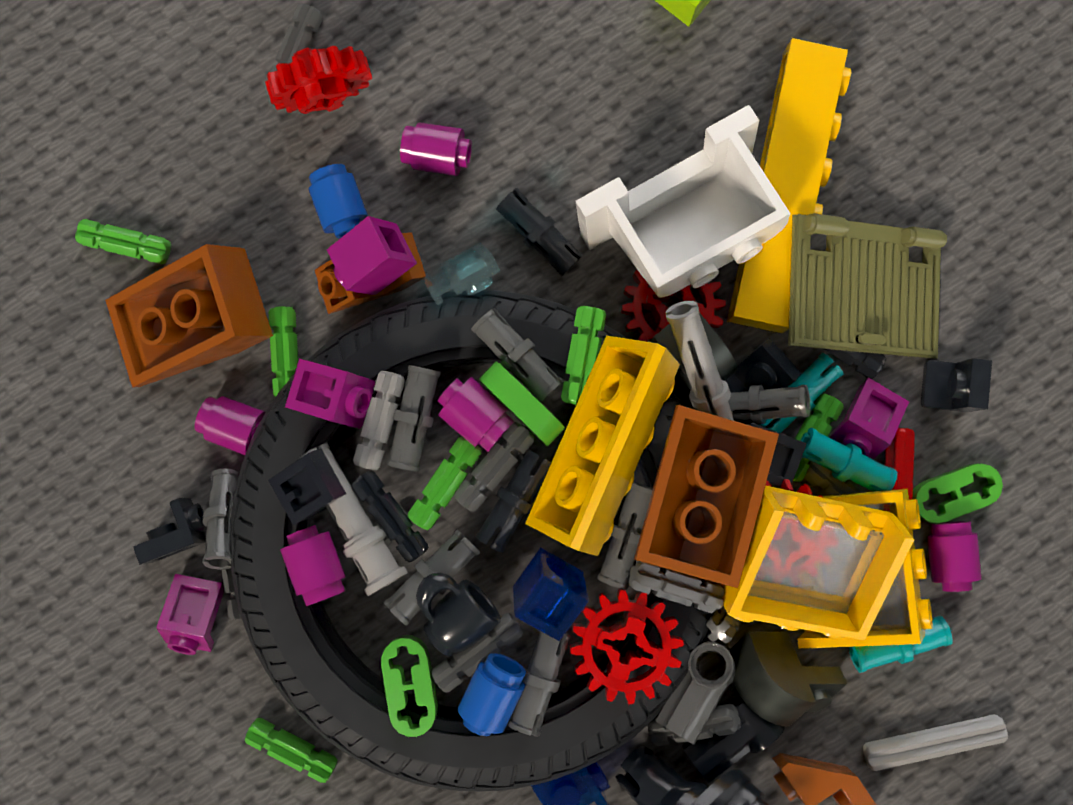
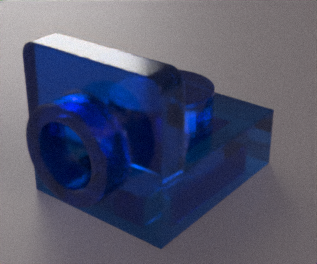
M598 762L558 779L532 785V789L542 805H590L593 802L596 805H609L604 791L611 788Z

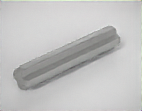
M993 714L867 742L863 745V754L867 766L873 771L1004 743L1008 740V732L1003 718Z

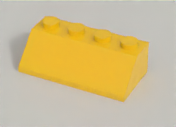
M606 335L525 524L572 549L595 556L599 555L603 544L610 538L613 532L614 518L621 501L630 491L634 482V471L642 452L653 438L654 424L663 403L670 397L674 389V377L680 364L667 348L658 343Z

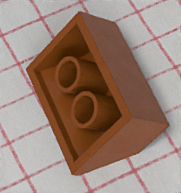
M676 405L634 559L738 588L779 434Z

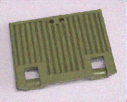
M816 213L792 215L788 346L938 359L941 247L946 245L947 235L942 230L913 226L900 228L848 221L844 217ZM812 234L826 235V251L810 250ZM909 247H923L922 263L908 261Z

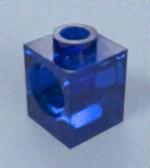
M541 547L513 585L515 617L558 641L562 639L589 602L583 571Z

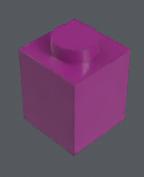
M371 216L366 217L327 249L335 266L334 274L339 283L346 291L377 295L417 264L397 223Z

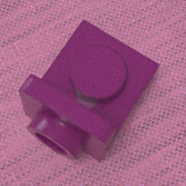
M299 358L285 408L360 429L363 426L375 381Z
M868 377L859 386L844 420L833 430L830 438L845 446L852 443L861 448L863 455L875 459L891 445L909 401Z
M180 574L174 575L156 627L165 643H168L167 647L169 649L187 655L196 654L197 649L208 652L212 651L214 641L210 633L224 594V587L221 582Z

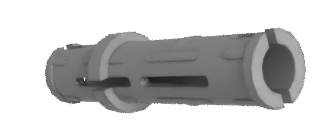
M683 301L674 304L667 309L666 318L670 323L681 360L692 387L689 397L693 408L734 421L728 402L731 392L727 382L720 378L712 349L699 315L697 302Z

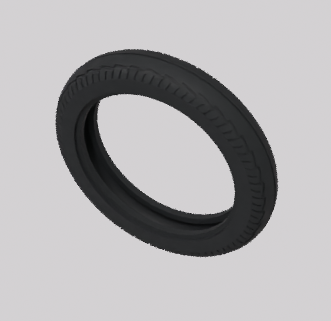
M477 290L436 294L404 302L367 317L333 338L307 361L347 371L374 380L375 383L380 371L399 374L404 377L406 382L409 371L408 365L436 371L462 365L493 364L495 361L501 363L502 361L485 342L471 330L484 314L495 307L498 313L523 340L529 338L535 344L533 350L546 365L563 381L569 382L570 374L565 372L572 333H578V327H574L577 310L550 300L511 292ZM604 325L603 331H598L597 336L602 338L601 347L606 335L625 338L607 325ZM294 375L288 380L259 423L241 466L231 514V570L241 618L256 655L286 701L316 732L358 761L405 781L456 791H501L541 784L585 768L624 745L661 712L667 700L688 673V660L691 652L698 645L707 642V634L710 629L706 622L713 613L696 609L693 605L694 603L689 607L654 596L651 590L647 594L646 605L650 607L654 602L662 601L666 606L660 618L674 616L679 624L669 631V634L681 637L684 646L671 650V654L682 662L680 668L667 666L665 670L672 683L669 686L663 685L659 681L653 683L654 698L649 699L643 690L636 691L634 704H628L624 692L618 691L612 702L607 701L605 696L606 686L601 685L593 692L588 689L587 683L592 675L588 672L577 681L551 695L541 726V734L538 737L532 734L530 736L510 728L508 724L502 733L480 736L465 727L463 718L458 713V708L439 704L434 723L425 734L417 737H407L398 733L392 726L389 718L383 679L370 670L347 646L328 617L322 601L306 606L302 594L296 596L280 549L289 546L286 536L310 527L311 517L293 526L268 480L296 462L306 452L315 447L319 449L318 447L322 444L328 443L332 453L337 442L349 428L347 425L285 408ZM675 385L670 397L663 403L654 424L653 438L650 444L643 450L637 464L643 476L645 486L654 488L676 405L691 408ZM373 390L372 397L375 398L377 391ZM646 617V625L643 632L647 640L660 645L658 630L655 624ZM631 633L627 634L625 640H619L616 643L621 657H625L628 650H642V648L636 645ZM608 655L597 664L605 673L608 669ZM643 665L631 671L628 679L644 674L651 666ZM408 694V704L400 712L402 716H410L412 724H418L422 714L428 712L426 706H418L415 696Z

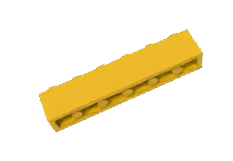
M792 38L783 52L760 167L791 214L787 225L782 231L761 244L763 248L757 255L739 264L727 322L783 333L789 329L792 215L822 214L823 205L817 203L820 186H826L832 169V159L826 158L829 141L834 142L840 129L842 114L835 112L838 96L843 97L845 95L851 76V68L845 67L848 52L846 49Z

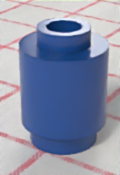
M344 164L328 165L310 174L311 186L308 190L324 233H334L336 238H341L368 217L355 178L352 173H347Z
M497 653L489 654L485 662L478 664L458 706V713L463 718V724L468 730L480 736H490L491 733L499 734L504 732L525 689V683L522 681L526 671L522 665L510 657Z

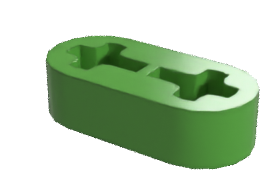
M497 361L478 379L546 446H549L565 429L562 423Z
M976 463L962 466L921 482L913 489V499H917L919 504L920 520L936 524L943 523L994 503L1002 493V478L992 466ZM973 473L977 477H986L988 480V485L982 488L984 495L982 497L979 493L975 492L961 493V487L974 482ZM930 489L934 494L950 492L952 499L941 502L938 505L940 511L938 514L934 510L925 509L923 506V502L929 499L928 491Z
M402 635L395 638L385 648L381 656V668L392 726L402 735L417 737L425 734L432 727L437 716V697L434 679L431 675L432 666L427 646L421 639L413 635ZM401 646H407L409 654H418L420 659L411 668V681H405L402 665H393L392 658L400 653ZM414 689L417 705L426 706L428 712L422 714L418 724H412L411 717L407 715L402 716L400 712L408 704L407 690Z

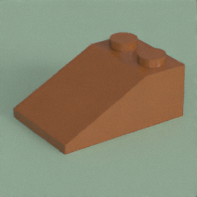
M205 244L105 300L132 388L141 387L238 354L273 336L245 248Z

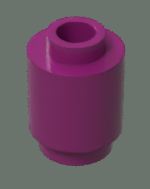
M420 122L417 123L416 127L405 126L400 145V159L402 163L411 164L413 170L453 176L459 175L461 167L468 168L471 160L472 140L465 139L464 129Z
M472 377L465 383H462L458 378L455 379L437 401L443 406L438 416L474 447L480 445L487 452L500 441L502 435L515 422L506 414L509 409Z
M209 396L204 400L197 413L194 428L196 432L203 434L204 440L246 455L254 433L266 412L225 396H221L218 399Z
M971 521L931 523L932 535L927 536L931 582L942 583V591L945 592L973 590L972 582L982 580L978 534L972 533Z
M316 525L286 536L289 546L280 549L296 596L302 594L306 606L345 591L341 579L346 576L329 531L319 534Z

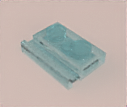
M478 243L441 263L439 266L442 272L432 277L425 272L426 277L423 278V281L438 306L443 303L440 295L451 289L457 295L463 291H466L468 295H473L486 289L494 282L491 276L501 270L492 253L481 243Z

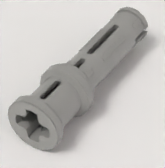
M325 443L318 448L322 449L346 492V495L328 505L327 509L346 541L342 545L344 548L343 553L346 558L354 560L367 583L364 591L367 596H370L408 574L405 566H398L384 541L387 536L383 529H380L379 525L373 527L331 453L328 443ZM315 447L311 449L310 451L303 454L301 457H303L307 453L317 450V448Z

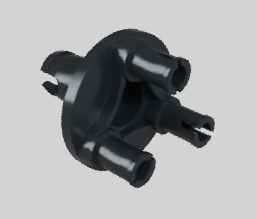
M645 746L635 749L623 761L621 767L627 773L615 776L620 787L625 788L638 805H768L763 800L764 793L752 784L751 779L740 769H733L707 787L704 783L684 780L664 760L655 756L653 750Z

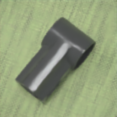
M705 642L698 645L691 652L688 660V673L667 700L656 719L658 723L693 745L725 689L732 683L736 673L735 662L730 652L723 645L715 642ZM709 654L720 655L726 661L724 675L713 681L702 678L699 673L700 661Z

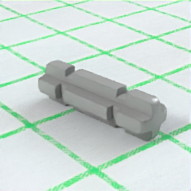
M389 371L379 372L374 387L377 394L375 398L371 397L360 435L364 437L363 442L357 445L353 459L355 465L370 470H378L380 468L385 453L381 449L383 443L387 444L394 422V412L398 408V404H395L397 397L401 398L405 384L403 376Z

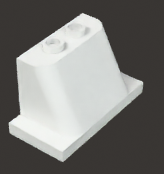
M750 105L706 128L703 150L637 187L627 191L623 182L618 177L576 200L580 234L589 250L614 238L660 298L676 293L690 284L693 288L703 286L719 274L718 269L733 260L740 264L757 255L763 248L761 244L767 242L785 228L791 213L752 155L759 119Z

